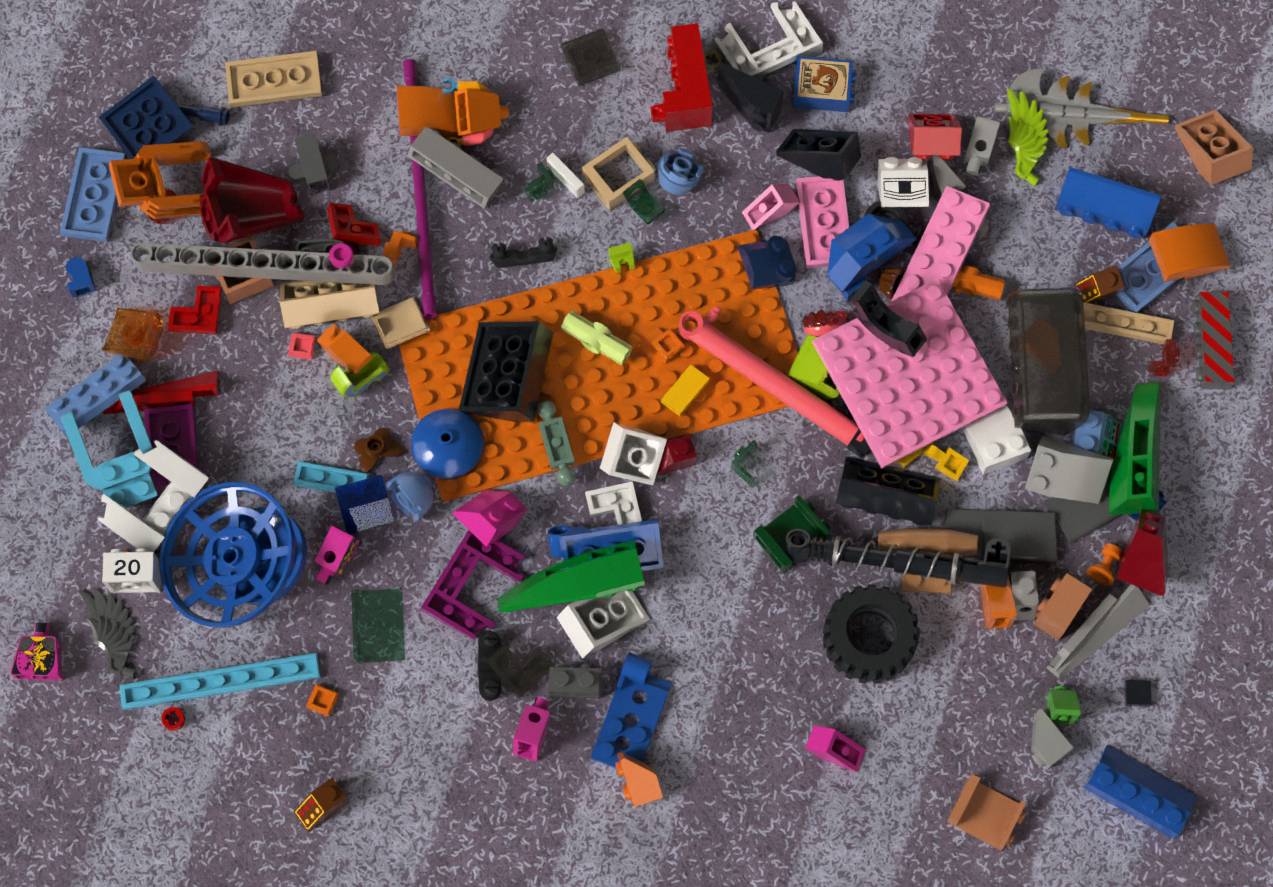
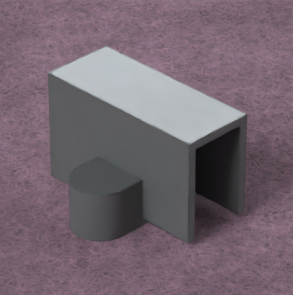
M315 133L294 138L301 162L290 166L288 174L291 181L296 184L307 182L310 195L312 196L310 184L326 180L328 190L330 191L331 188L327 176L336 174L339 171L340 164L338 158L335 155L321 156Z

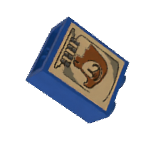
M797 56L793 108L848 112L849 105H854L855 91H851V84L856 82V70H852L853 61Z

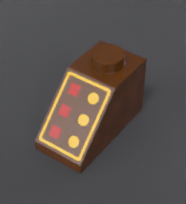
M1117 265L1093 273L1075 283L1081 302L1089 304L1128 290L1121 267Z
M332 777L312 791L294 810V813L309 832L347 805L349 800Z

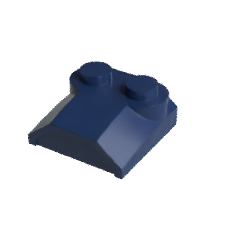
M772 236L767 241L748 243L737 247L751 285V290L788 286L795 282L797 269L790 247L784 238Z

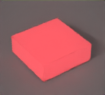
M292 332L288 356L312 360L316 335Z

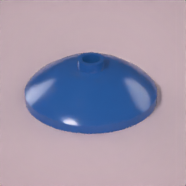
M440 409L429 413L417 424L411 438V450L418 466L427 474L440 479L458 478L470 472L479 462L484 448L483 434L477 422L470 415L456 409ZM448 435L451 437L447 442L442 441L443 436Z

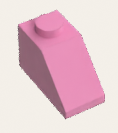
M772 184L742 213L752 230H758L787 215L800 202L789 184Z

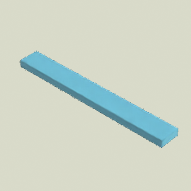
M318 653L121 684L122 709L129 710L321 678Z

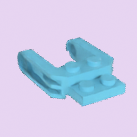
M128 390L119 393L138 447L144 454L152 450L153 447L132 392ZM73 412L60 415L87 485L103 491V494H106L126 509L158 497L150 476L152 467L136 457L134 452L101 463L98 467L94 468L82 434L75 422Z

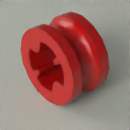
M169 707L162 713L161 721L168 730L177 731L184 726L185 715L179 708ZM172 713H176V716L180 718L178 723L175 721V725H171L170 721L167 720L168 716L172 717Z

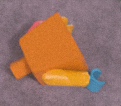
M450 78L443 80V83L452 85L451 89H442V92L447 95L453 92L455 94L458 136H462L460 139L450 137L447 139L448 141L451 139L456 140L459 147L461 145L468 147L481 144L493 135L495 128L501 126V119L508 118L509 108L506 105H500L499 96L495 93H490V90L480 82L458 81V83H455Z

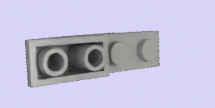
M932 155L930 163L931 176L938 199L940 200L946 186L964 193L966 186L963 178L950 169V164L946 159L940 158L939 155ZM986 218L976 235L978 240L987 234L989 226Z

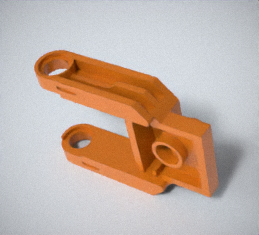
M199 141L143 145L134 159L111 160L109 169L119 207L139 205L140 210L153 219L201 215L200 195L204 194L165 197L166 192L159 166L191 164L208 160L211 157L208 143Z

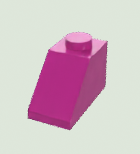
M813 726L805 747L806 750L817 757L854 772L858 771L866 750L836 729Z

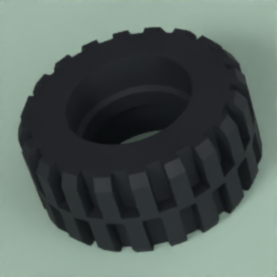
M868 584V587L864 589L862 586L854 587L852 592L846 591L839 600H835L827 614L823 628V646L827 649L826 655L829 661L832 660L835 663L834 668L838 672L844 671L846 673L845 677L850 680L855 677L859 679V683L864 684L867 681H873V684L881 683L883 679L889 681L897 673H901L906 669L917 649L920 636V628L917 627V615L912 614V606L909 602L904 603L902 601L903 596L898 592L895 595L890 593V588L883 586L882 590L876 589V585ZM868 613L876 614L889 622L894 631V641L889 650L882 654L869 655L860 652L851 644L848 639V626L856 616Z

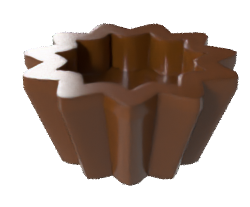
M888 268L881 274L878 285L879 290L889 299L893 298L903 278L904 268Z

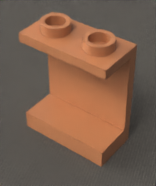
M971 774L947 822L999 850H1002L1005 845L1010 847L1016 835L1012 830L1016 823H1022L1027 813L1023 809L1026 802L1023 800L1020 803L1015 802L979 783L981 778Z

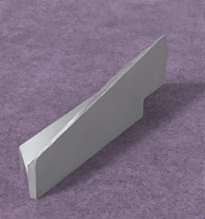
M1131 584L1118 600L1109 594L1046 668L1061 680L1146 610L1150 605L1140 589Z

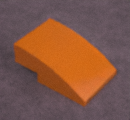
M397 86L400 136H419L427 126L438 131L445 139L450 137L462 138V136H458L454 92L447 95L442 92V88Z
M1195 224L1154 232L1149 238V243L1164 282L1183 277L1187 280L1231 267L1215 224Z

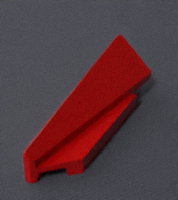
M208 372L131 392L139 412L144 411V409L190 403L196 407V397L220 395L219 372ZM118 400L103 411L104 415L125 413L121 400Z

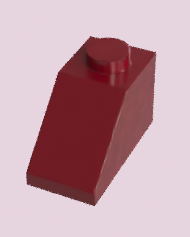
M690 435L666 441L656 476L696 465L697 456Z

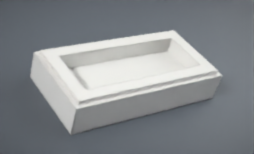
M554 153L550 154L547 157V168L576 198L582 196L585 193L584 184Z

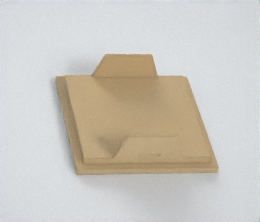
M414 297L385 308L371 317L386 349L430 331Z

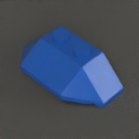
M867 214L831 240L827 277L841 293H844L916 241L917 238L902 221Z

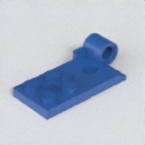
M658 519L585 530L584 526L571 528L567 525L552 527L547 531L551 556L556 558L563 557L565 560L581 554L585 549L596 550L634 540L643 544L642 550L638 551L642 571L664 568Z
M630 652L628 653L616 686V691L592 752L591 760L616 769L615 762L619 761L617 753L623 752L643 762L672 684L648 675L653 660ZM638 691L644 692L647 695L646 702L643 704L635 703L632 698L634 693ZM633 714L638 717L639 722L635 727L625 725L624 718L627 715ZM621 737L627 738L630 742L629 748L624 751L617 749L615 746L616 740Z

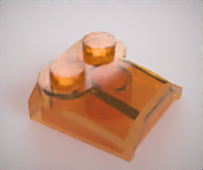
M117 308L102 351L134 357L139 362L150 360L155 354L163 331L162 316L158 312Z

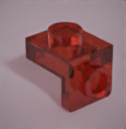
M1166 339L1162 346V361H1151L1147 368L1148 373H1154L1157 377H1165L1172 374L1180 357V349L1176 348V340Z

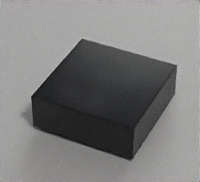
M1124 681L1125 706L1150 707L1152 705L1151 681Z

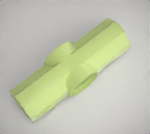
M574 311L567 314L561 325V330L580 340L582 345L589 351L596 354L601 353L621 366L626 362L633 349L631 345L612 335V332L603 324L598 322L592 323Z

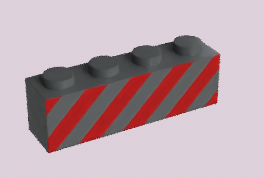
M1200 292L1196 300L1192 302V313L1196 314L1197 322L1193 326L1194 337H1198V345H1195V359H1199V367L1196 369V381L1200 382L1201 389H1230L1234 384L1229 292Z

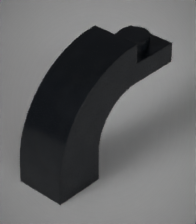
M864 281L851 298L856 307L853 313L878 339L893 349L914 357L927 340L920 325L894 313L882 301L873 284Z

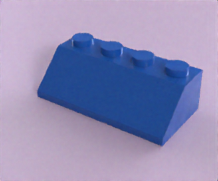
M1070 167L1055 210H1058L1060 214L1067 217L1073 215L1080 217L1089 224L1099 223L1105 225V228L1110 231L1120 230L1127 232L1132 238H1145L1161 195Z
M1106 745L1084 786L1085 790L1172 839L1180 834L1197 796Z

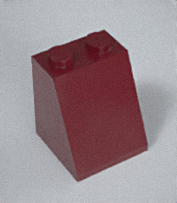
M1141 509L1120 558L1116 579L1164 597L1169 574L1166 518L1155 510Z

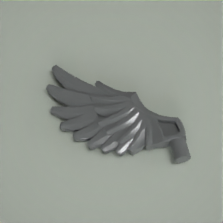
M96 588L93 589L95 600L88 593L80 590L79 594L92 619L88 618L87 620L93 631V644L105 652L108 658V670L115 675H123L134 679L137 670L126 666L130 655L129 651L134 645L132 642L136 639L132 635L135 627L131 626L133 619L131 617L128 618L129 610L127 608L123 610L122 600H118L115 603L112 593H108L106 603L104 597Z

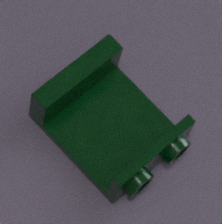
M800 495L795 499L794 505L765 527L760 525L753 532L754 539L783 573L797 564L793 563L786 555V535L788 532L794 529H802L808 532L812 539H814V536H818V540L824 537V541L829 538L831 533L828 523L823 518L819 519L814 513L813 505L807 499L803 500Z

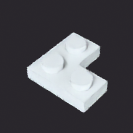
M633 481L585 492L590 517L614 512L617 525L642 521Z

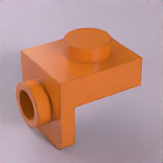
M394 231L390 242H386L383 255L391 260L393 266L397 265L403 246L417 249L418 242L414 234L408 231Z

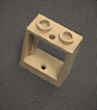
M628 137L582 167V177L609 211L655 180V166L649 159L645 160L641 155L642 151L636 142L632 143ZM624 151H627L643 173L613 192L596 170Z

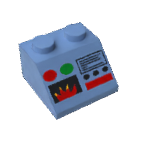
M1080 408L1075 417L1071 445L1114 459L1123 424L1104 412Z

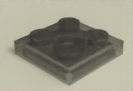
M603 28L561 44V50L578 86L621 71V66Z

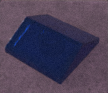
M382 475L335 488L347 534L395 522Z

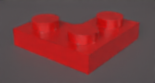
M329 202L327 212L334 240L379 246L381 236L378 224L355 221L352 205Z
M197 286L194 308L171 306L168 323L169 332L217 335L222 295L221 287Z

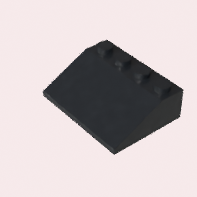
M539 321L479 322L459 411L512 422H534L553 332Z

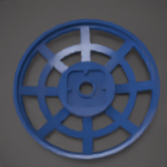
M226 482L202 490L180 508L165 533L159 559L162 585L175 609L186 618L200 625L212 628H227L238 626L254 619L263 613L282 592L294 563L295 535L286 510L269 492L248 483ZM237 492L256 494L270 503L262 515L251 508L239 507ZM228 493L229 508L215 512L205 521L194 512L209 499ZM276 510L281 514L288 533V545L279 547L276 532L270 523ZM240 515L250 516L258 521L250 533L240 528ZM230 516L229 528H225L217 533L211 528L215 522ZM188 519L197 527V530L189 542L186 556H172L177 535ZM266 529L272 548L261 550L257 538ZM205 535L210 541L205 548L204 555L195 556L197 545L201 537ZM236 551V559L229 563V554ZM287 556L283 575L274 591L271 592L267 585L275 573L278 558ZM271 559L268 572L264 579L261 580L255 573L259 567L260 560ZM171 566H186L187 578L194 592L183 601L175 589ZM194 566H204L206 573L210 577L201 586L196 578ZM249 581L255 587L246 596L236 599L237 587ZM218 583L227 587L226 600L216 599L207 593ZM259 594L264 598L265 601L257 609L246 616L232 620L234 607L248 603ZM202 599L213 606L224 608L222 620L214 621L195 614L189 608Z

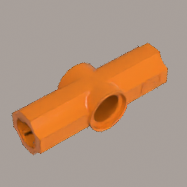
M962 266L952 288L959 294L960 292L968 293L970 297L979 295L1000 301L1005 280L981 274V271L975 267Z

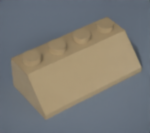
M300 280L280 283V307L285 328L298 329L308 324L323 325L328 321L334 320L348 321L353 317L359 316L369 318L379 313L377 288L373 284Z

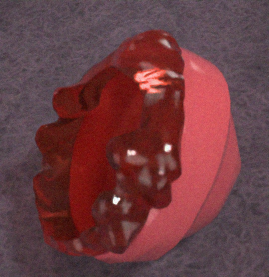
M822 309L817 314L810 312L809 316L805 315L802 319L806 336L820 337L846 324L847 314L844 311L826 314Z

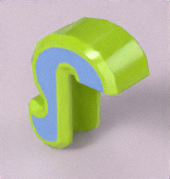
M369 353L373 358L357 374L348 369L343 371L339 365L332 371L330 380L342 397H355L366 390L372 382L380 381L388 374L389 367L379 353Z

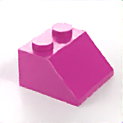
M485 490L456 509L453 515L488 547L517 527L528 508L511 492Z

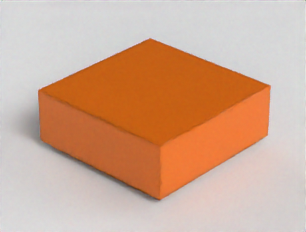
M671 328L651 341V345L666 362L685 348L683 342Z
M316 684L306 708L330 717L339 693Z

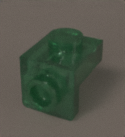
M542 162L537 164V171L540 177L524 186L525 195L529 201L544 198L548 191L554 188V174L549 167L545 168Z

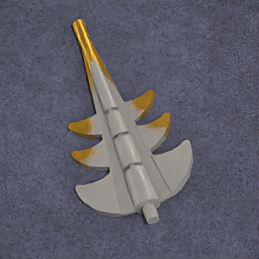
M1042 68L1022 73L1012 82L1009 88L1015 93L1018 100L1019 93L1024 91L1029 108L1032 100H1036L1037 113L1040 109L1044 111L1041 121L1043 119L1047 120L1045 129L1049 131L1047 133L1048 137L1063 149L1067 148L1065 128L1069 125H1072L1075 137L1081 143L1088 146L1090 144L1088 138L1089 125L1122 123L1168 124L1169 115L1146 114L1091 104L1089 94L1092 82H1088L1080 87L1074 99L1069 100L1067 84L1070 76L1058 79L1050 87L1047 95H1042L1040 90V78L1044 72ZM1007 95L1006 103H995L994 112L1005 113L1006 128L1009 133L1008 118L1012 116Z

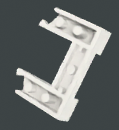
M778 2L771 4V9L787 38L762 50L750 54L731 23L725 26V31L728 34L722 42L717 37L714 39L727 65L761 81L762 76L796 61L797 56L814 58L822 54L823 42L796 2H792L793 8L787 10H779Z
M158 440L154 441L157 446L156 448L144 454L140 449L134 452L136 457L171 481L143 520L106 494H103L101 497V502L107 503L105 516H98V520L137 549H150L151 552H154L165 538L164 534L180 508L192 497H195L209 479L205 473Z

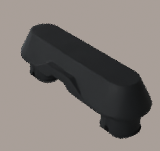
M547 237L546 241H544V238H541L538 241L539 247L529 248L526 251H506L505 244L500 243L498 247L496 243L491 247L492 254L489 258L497 268L550 262L554 260L557 247L553 246V239Z
M490 630L484 631L479 636L477 658L479 693L487 701L496 700L501 694L500 638L497 633Z

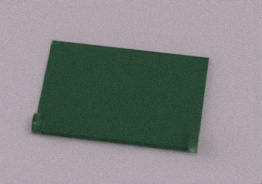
M402 588L369 591L352 590L354 663L405 660Z

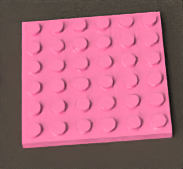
M938 279L885 304L900 317L919 324L927 340L914 357L903 354L885 344L873 335L858 318L812 341L881 468L1008 404Z

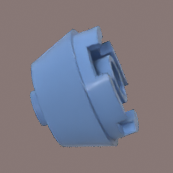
M678 148L677 151L673 152L668 150L658 162L659 183L664 190L671 194L684 195L701 182L703 164L700 165L695 159L696 155L689 150Z

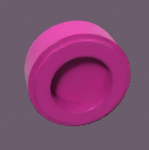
M338 243L330 249L329 258L333 266L343 269L353 263L354 254L349 245Z

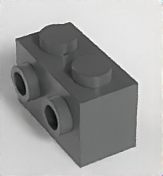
M561 663L555 664V667H550L549 697L599 699L600 669L595 668L594 665L583 664L580 665V668H570L569 664Z

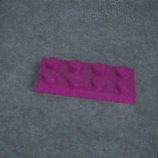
M193 404L144 409L145 428L153 449L157 447L154 441L158 440L199 469ZM152 469L150 476L158 494V497L151 499L152 503L155 504L171 481Z

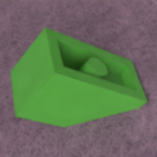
M1056 686L1054 690H1050L1047 694V716L1054 724L1073 725L1080 716L1077 693L1074 690H1069V687Z

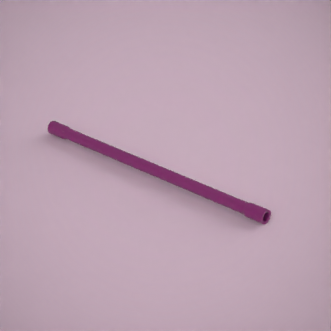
M414 59L404 60L403 71L406 86H417V61ZM410 136V145L418 136ZM412 160L422 283V311L424 318L432 319L437 317V306L433 284L424 167Z

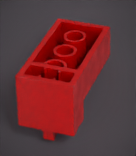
M699 24L672 26L671 34L667 36L668 46L666 49L668 60L671 63L670 75L671 81H674L673 91L663 92L661 104L651 106L652 122H665L666 132L709 127L712 124L713 107Z

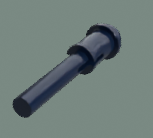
M177 104L184 115L199 117L201 121L216 122L218 125L223 126V124H228L230 119V112L224 107L220 109L205 106L197 108Z

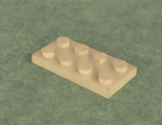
M317 51L225 62L230 108L322 96Z

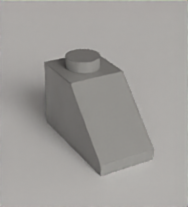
M1041 708L1034 715L1031 751L1035 763L1039 767L1044 766L1048 770L1070 753L1073 746Z

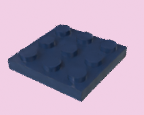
M152 76L99 116V119L130 159L135 158L143 145L178 143L195 130L194 126L155 76Z

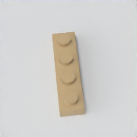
M1080 302L1078 305L1075 327L1168 346L1171 343L1174 320Z

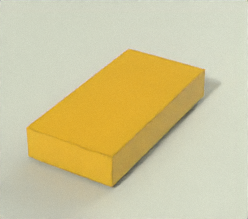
M690 364L661 399V403L678 416H681L706 386L710 378Z

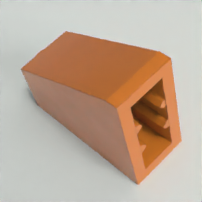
M1009 575L1006 588L980 584L986 629L1011 627L1017 617Z

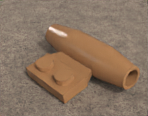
M904 528L879 532L878 549L889 550L892 545L896 544L898 548L915 550L919 547L924 552L938 553L942 550L946 555L954 556L956 552L964 556L977 555L978 535L949 529ZM894 546L891 551H896L897 548ZM905 574L902 577L901 591L951 594L952 584L948 583L946 579L929 577L925 580L923 576Z

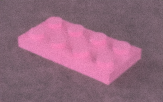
M820 176L796 178L806 268L828 267L831 240L849 228L844 181H835Z

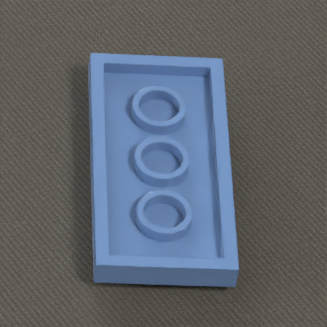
M79 147L60 229L61 236L108 242L117 203L109 163L111 160L126 159L125 153Z
M1172 222L1163 230L1175 228L1178 226L1174 222ZM1147 242L1119 265L1128 290L1115 295L1131 312L1138 313L1178 279L1164 282L1151 245Z
M123 353L113 358L110 363L100 370L93 372L86 380L72 387L69 392L52 401L45 410L67 437L60 415L72 411L79 429L120 400L119 393L134 390L144 383L146 379Z

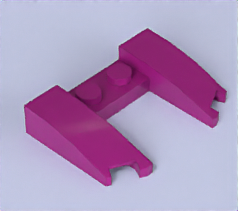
M468 530L420 611L475 640L477 638L476 632L486 626L491 630L496 623L457 601L456 597L478 561L520 583L523 580V574H517L518 560H524V555L499 540L486 547Z

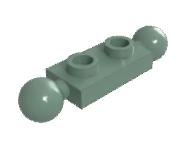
M548 400L542 401L538 405L537 413L545 421L539 422L538 425L551 470L559 468L557 472L559 484L570 486L575 482L576 474L568 465L575 464L562 416L554 418L556 414L555 404Z

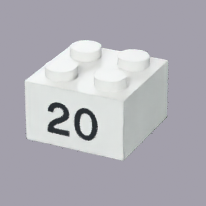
M112 549L111 553H103L102 582L111 593L160 592L159 559L150 549H136V552Z

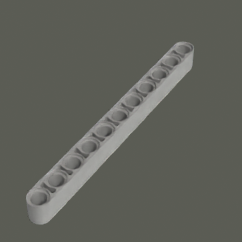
M139 243L131 251V257L136 267L143 272L387 285L394 279L392 262L385 256L354 254L353 263L349 267L331 271L329 269L333 265L330 261L329 253ZM142 255H149L147 259L139 260ZM173 256L170 261H163L165 257ZM191 257H196V258H197L194 262H192V263H187V260H188L189 258H191ZM213 259H221L217 264H210ZM244 260L242 265H234L236 261ZM262 261L268 262V264L264 267L258 266V264ZM287 262L292 263L291 267L282 268L283 264ZM316 264L315 268L310 270L306 269L307 265ZM358 266L364 267L361 272L353 271ZM380 268L388 269L387 272L382 274L377 272Z

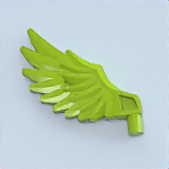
M1008 89L1007 95L1012 117L1008 118L1010 131L1007 143L1012 147L1016 156L1014 172L1021 179H1025L1034 186L1039 178L1030 171L1038 161V158L1043 155V151L1046 150V146L1043 145L1048 141V138L1045 136L1049 131L1048 129H1043L1047 120L1043 119L1041 121L1044 111L1040 109L1037 113L1036 100H1032L1029 108L1024 91L1019 93L1018 100L1015 93Z

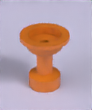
M1108 543L1104 545L1101 551L1103 556H1105L1102 563L1088 567L1086 571L1089 578L1106 586L1114 583L1115 580L1110 567L1113 561H1119L1123 554L1118 546Z

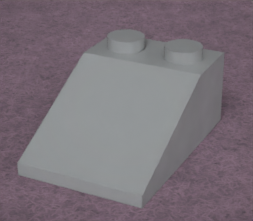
M1043 436L1038 445L1025 489L1048 497L1099 504L1113 458Z

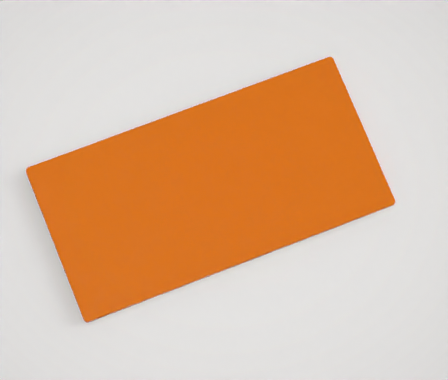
M750 230L635 261V269L632 270L629 269L628 264L620 265L621 273L616 274L613 268L438 314L437 317L432 319L425 318L430 328L429 332L398 344L419 421L436 410H459L479 322L539 321L553 332L538 405L542 401H551L556 406L554 418L562 416L575 464L568 465V467L602 459L613 422L635 427L671 440L789 407L692 340L684 339L679 333V321L685 312L695 311L704 320L714 306H718L721 311L712 324L713 327L784 375H788L798 352L777 288L751 290L740 253L737 250L739 245L760 242L761 239L758 231ZM574 311L592 323H601L612 332V335L631 345L633 349L626 362L621 366L601 353H593L585 348L580 340L561 330V325L567 314ZM692 321L684 324L689 330L697 328V325ZM671 328L683 342L685 348L666 362L651 345V341ZM691 364L709 377L710 380L681 416H678L662 404L661 399ZM537 410L534 422H512L468 414L477 422L483 434L484 448L479 462L470 472L461 477L453 479L435 477L441 499L449 501L558 471L559 468L551 470L538 423L545 421V419L538 415ZM448 435L443 436L442 441L447 442L451 437Z

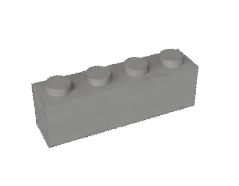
M426 126L410 146L407 155L409 158L484 209L501 187L503 178L500 177L498 172L481 164L476 157L462 151L457 144L449 142L436 130Z

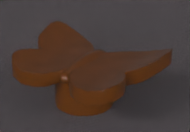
M380 428L375 431L374 435L367 439H359L354 443L355 452L361 455L359 463L363 473H369L375 467L379 458L381 459L383 456L398 457L404 455V450L395 440H390L391 437L388 429Z

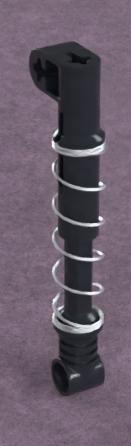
M802 529L791 530L786 535V555L793 563H803L811 557L812 561H815V558H817V561L821 562L823 559V562L833 567H837L841 561L854 563L855 570H858L861 564L877 566L879 574L883 571L884 567L894 568V572L900 573L902 577L905 574L923 576L925 580L929 577L946 579L951 584L967 582L1006 588L1011 545L1002 538H993L987 542L984 560L967 558L963 554L956 552L954 556L946 555L942 550L938 553L921 551L919 547L915 550L898 548L896 544L892 545L889 550L877 549L874 541H870L866 547L855 546L849 537L842 542L841 536H832L827 538L826 541H824V537L818 540V536H814V539H812V536ZM847 540H850L851 545L845 544ZM873 543L874 548H869L868 546ZM894 546L897 548L896 551H891ZM995 558H1000L999 562H996Z

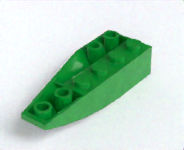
M1160 382L1135 385L1110 469V516L1140 513L1141 509L1159 511Z
M630 540L588 551L539 571L497 598L499 613H509L521 609L598 597L608 598L621 591L638 590L641 586H645V581L635 541Z

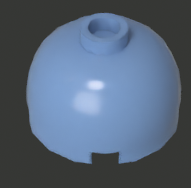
M408 471L398 474L387 482L386 488L387 490L392 489L393 494L390 497L407 516H409L410 511L415 516L413 520H419L431 509L433 504V491L431 487H433V484L427 476H420L418 473Z

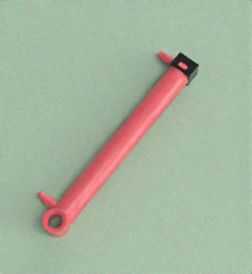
M714 306L704 320L695 311L685 312L681 316L679 333L684 339L692 340L847 445L848 450L861 458L869 445L857 423L713 327L712 324L721 311L718 306ZM692 321L697 325V328L689 330L684 324Z

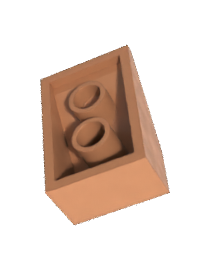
M1216 109L1175 125V130L1195 167L1210 185L1252 169L1253 147Z

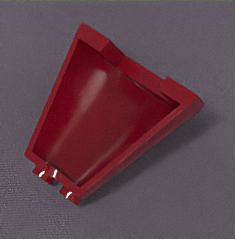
M209 157L201 179V183L205 184V188L203 189L204 195H200V212L204 228L213 241L229 243L302 223L304 214L300 205H295L297 202V192L294 190L292 181L214 157Z

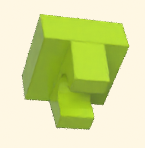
M631 242L608 248L609 262L616 274L621 273L620 265L628 264L630 270L635 269Z

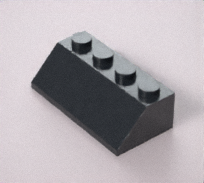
M846 456L836 504H840L845 508L862 509L870 514L879 513L887 515L896 520L912 521L917 525L931 526L938 501L941 478L890 466L881 468L877 463Z

